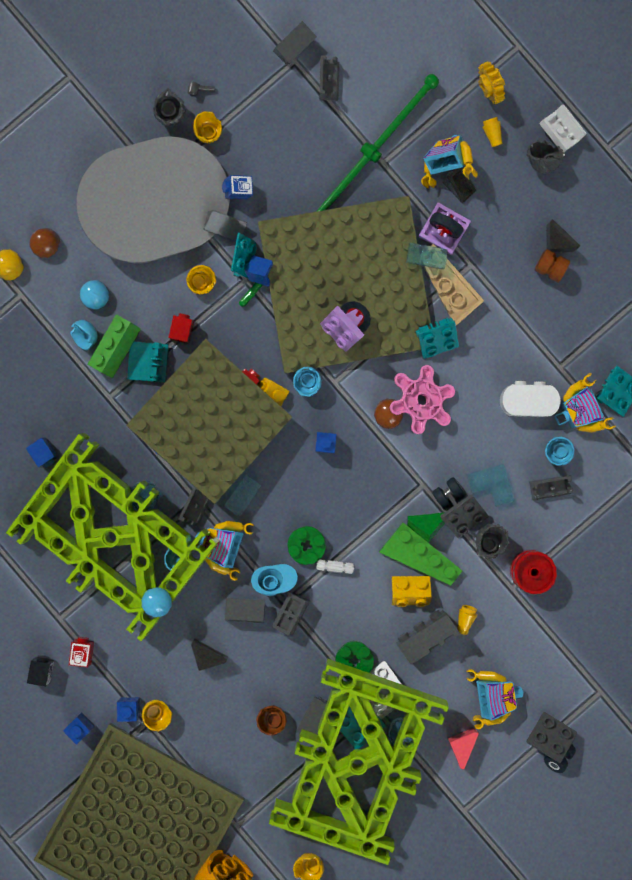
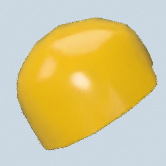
M203 111L197 114L193 124L195 136L201 142L207 144L217 141L222 134L221 121L216 118L213 112Z
M11 249L1 250L0 278L4 280L18 278L24 268L20 256Z
M197 265L187 274L186 283L193 293L199 295L206 294L216 284L215 272L208 266Z
M151 700L142 708L141 718L148 729L161 731L166 729L171 723L172 712L162 700Z
M304 853L294 863V876L302 880L321 879L324 873V865L321 858L314 853Z

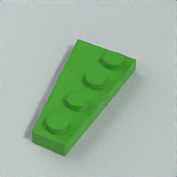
M403 522L379 551V553L450 586L462 572L458 566Z

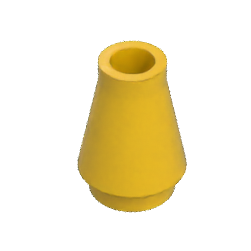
M497 117L483 121L484 126L482 128L491 143V147L503 144L501 121H498Z
M462 605V608L459 609L457 629L460 634L468 635L478 615L475 607Z

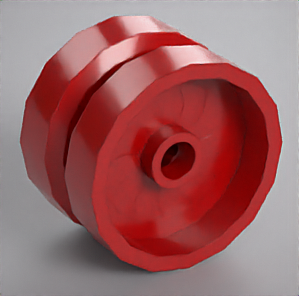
M524 550L518 553L512 560L510 576L514 584L521 590L530 594H542L554 585L557 570L553 560L548 555L536 550ZM535 569L536 572L531 575V571Z

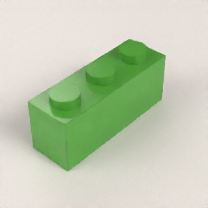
M116 314L87 365L113 378L141 328Z

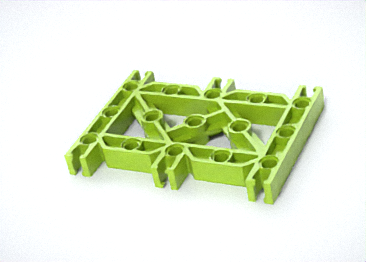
M80 433L6 531V534L13 537L14 534L18 533V528L22 526L26 530L22 537L16 541L20 545L28 542L31 536L35 534L36 540L66 564H77L66 582L69 584L77 582L79 580L77 576L81 573L86 579L81 586L77 585L75 588L80 593L85 591L95 580V587L127 613L138 612L126 630L132 634L137 627L136 624L141 621L146 625V629L140 632L137 639L142 641L161 618H149L142 608L144 593L148 589L157 587L154 572L155 557L151 550L149 533L180 557L179 561L159 585L160 588L168 591L172 598V603L220 540L217 537L211 538L209 540L211 545L205 549L204 546L200 545L203 537L210 535V532L205 528L191 544L190 534L159 509L148 510V507L160 492L153 488L149 492L150 496L144 500L140 497V493L148 486V482L145 480L139 482L131 493L130 486L100 462H88L100 444L96 441H88L87 445L89 447L84 452L80 449V446L84 439L88 440L90 437L86 433ZM73 454L78 456L77 463L72 460ZM104 477L109 482L108 487H105L102 484V479ZM51 484L56 488L55 493L50 491ZM89 485L127 515L128 525L95 529L93 518L95 509L91 504ZM68 487L72 505L70 516L74 521L76 539L47 517ZM133 502H137V503H138V505H139V510H138V511H135V510L132 508V503H133ZM80 508L85 510V517L80 515ZM29 514L33 517L32 523L28 521ZM163 526H167L169 528V535L163 533ZM110 532L116 535L115 541L110 539ZM58 538L63 541V547L58 545ZM131 544V565L135 573L136 587L99 558L98 548H111ZM193 550L200 553V559L193 557ZM140 556L146 559V565L140 563ZM88 562L93 565V571L88 569ZM170 580L177 584V589L171 588ZM117 586L123 589V595L117 592Z
M327 659L326 668L321 675V683L334 688L331 690L318 725V735L301 729L299 741H305L313 746L308 747L300 745V742L296 743L295 754L306 758L292 796V803L276 798L274 810L270 814L269 824L388 865L390 861L389 851L393 853L395 848L394 839L384 836L398 800L397 790L415 796L417 791L416 783L419 784L421 781L420 770L410 766L425 729L423 719L442 725L444 721L443 714L432 711L431 707L442 708L443 711L447 712L449 708L448 702L440 697ZM330 669L339 673V676L327 675L326 672H329ZM344 676H350L353 679L347 682L344 681L342 678ZM388 689L389 693L381 694L380 690ZM369 700L406 712L393 748ZM425 702L426 705L424 707H418L417 703ZM350 706L361 728L362 735L366 738L369 746L364 749H355L348 756L337 760L333 748ZM335 711L338 712L339 715L336 717L330 716V713ZM370 724L376 726L372 730L366 728ZM407 737L413 739L411 742L403 741ZM323 747L326 750L323 752L317 751V748ZM355 760H361V761H362L361 764H355V763H353V762H354ZM378 764L383 774L366 817L347 778L353 775H362L367 769ZM392 773L399 774L397 777L390 776ZM322 777H324L335 799V804L340 809L346 822L310 810ZM407 777L410 779H414L416 781H412V783L404 780V778ZM310 782L313 785L308 787L304 783ZM347 795L349 798L342 799L341 796ZM378 808H385L386 810L380 812V811H378L377 809H378ZM277 811H278V812H281V813H283V814H285V815H287V816L279 815V814H276V813H277ZM292 817H297V818H299V820H298V821H294V820H292L291 818H292ZM329 830H335L336 832H335V833H329L328 831H329ZM367 842L372 843V845L366 846L364 844ZM378 847H381V848H384V849H388L389 851H387V850H386V851L380 850V849H378Z

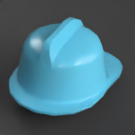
M287 564L264 566L254 571L251 583L258 593L274 596L290 591L296 585L298 576L296 570Z

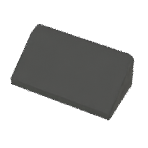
M211 210L207 213L203 230L236 241L238 232L243 234L247 222Z

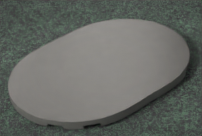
M159 137L118 148L95 160L83 175L77 192L79 222L92 244L107 256L124 262L147 263L190 251L205 244L215 235L203 230L208 211L214 210L227 215L230 199H225V193L222 190L223 181L227 177L221 164L206 148L185 138Z

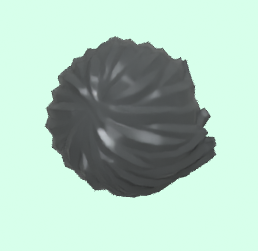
M167 88L155 99V107H153L154 116L162 125L175 126L185 118L186 106L184 101L177 97L175 92H171V89Z
M537 140L529 145L526 154L533 169L541 174L555 171L563 163V159L566 156L560 146L553 148L552 143L546 142V140L543 142Z
M499 523L497 525L487 524L476 535V552L480 557L496 558L498 554L504 553L508 544H510L508 531L503 526H500Z

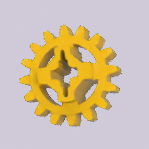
M488 61L479 65L478 73L480 80L478 83L486 98L489 97V100L493 104L495 103V105L504 101L505 81L499 69L495 68Z

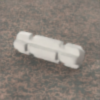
M319 559L316 568L322 571L327 569V571L342 573L344 571L345 573L352 574L354 564H343V562L329 560L325 562V560Z

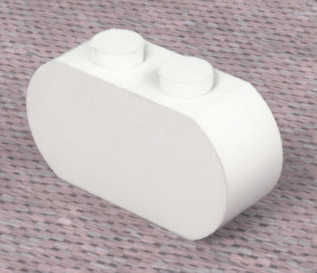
M515 381V384L506 387L501 393L500 406L508 416L548 417L555 414L559 409L560 395L553 386L546 385V382L538 381L534 382V385H526V381Z

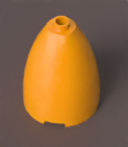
M216 850L201 866L194 880H227L230 875L232 876L230 880H252L254 875L249 867L236 855L230 857L224 854L222 850Z

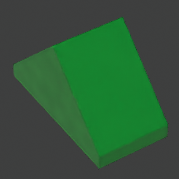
M443 513L407 516V526L429 543L445 524L440 517Z

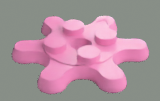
M425 365L420 369V377L417 380H411L404 373L397 374L394 379L395 384L402 390L403 396L400 400L393 401L390 404V411L394 415L408 413L412 418L411 430L415 434H422L425 431V424L429 419H434L441 426H447L451 421L450 415L444 411L442 404L445 399L452 398L455 395V389L449 384L441 387L435 385L433 382L434 370L429 365ZM419 395L425 397V405L418 404Z

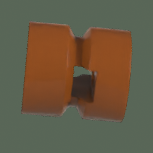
M545 249L534 271L542 275L548 274L549 279L559 283L570 264V260L562 256L557 258L556 253Z

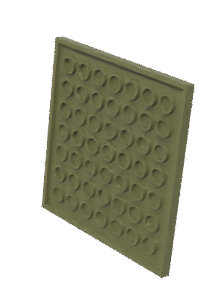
M409 196L258 221L264 258L273 262V266L267 276L270 280L269 288L284 374L297 372V370L303 367L320 368L421 350L419 338H417L415 331L419 327L426 325L430 329L429 324L431 321ZM355 301L367 308L371 321L370 326L363 333L364 336L345 352L337 346L336 341L329 334L325 333L320 323L337 306L341 307L347 302Z
M110 723L36 854L34 861L68 880H194L207 858L216 851L240 808L244 797Z

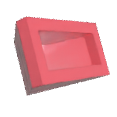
M474 728L448 738L461 769H465L479 735L478 731Z

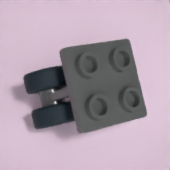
M452 477L446 482L448 488L443 491L438 487L432 491V494L444 510L451 507L452 504L454 505L440 517L455 536L459 538L482 523L489 516L473 495H469L459 503L454 497L461 500L466 496V493L458 481Z
M543 712L526 742L546 755L544 762L549 769L557 773H563L568 767L567 759H572L576 752L572 742L577 735V731Z

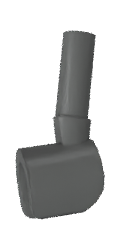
M191 82L187 93L197 96L198 90L215 91V87Z

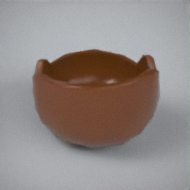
M42 228L32 234L30 248L38 257L49 258L58 251L60 238L52 229Z
M386 398L380 401L375 408V420L382 428L392 429L401 423L403 413L394 415L390 411V404L396 401L395 399Z
M275 705L261 709L256 718L259 730L270 736L282 732L287 723L285 712L282 708Z

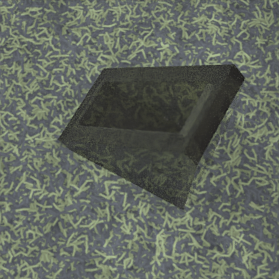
M463 167L451 170L442 182L461 203H464L477 191L470 178L468 180L463 174Z
M553 219L546 225L548 250L552 252H574L580 247Z
M194 639L191 644L199 671L224 664L228 659L227 655L197 639Z

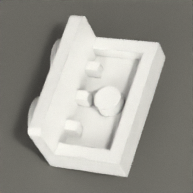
M561 105L555 112L539 123L556 146H560L563 149V152L573 147L586 135L584 129L565 105Z

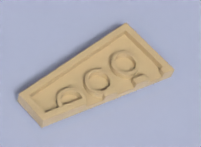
M434 244L420 255V261L449 317L453 321L455 320V324L458 325L484 300Z

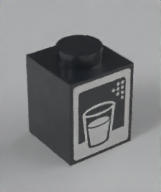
M38 655L32 659L27 683L44 687L50 684L54 660H49L48 656Z

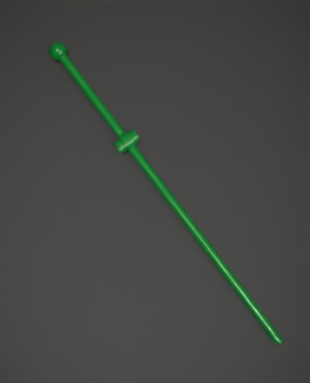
M434 74L427 75L424 79L423 87L376 142L371 145L366 142L362 146L360 152L364 154L363 157L317 211L328 210L369 161L372 160L374 163L379 161L382 153L379 152L380 147L427 92L438 86L439 79ZM254 283L239 301V305L241 307L246 306L263 285Z

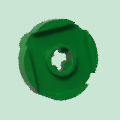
M311 526L300 527L293 531L287 544L288 552L293 560L304 565L316 563L322 558L326 548L325 539L321 532ZM309 540L312 548H308L305 551L301 543Z
M349 641L336 653V662L368 673L373 668V654L360 641ZM354 655L357 659H360L356 666L349 662V659H352ZM344 676L345 678H347V679H349V680H352V679H353V678L350 677V676Z

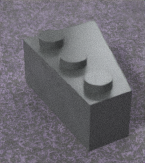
M444 610L433 612L429 616L430 619L425 623L423 621L419 622L413 627L415 630L409 634L406 632L398 638L397 646L410 664L431 653V650L436 646L444 645L446 643L445 640L453 634L455 637L460 635V632Z

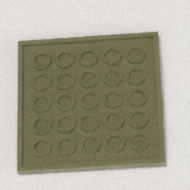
M205 339L126 426L215 504L289 422L292 416Z

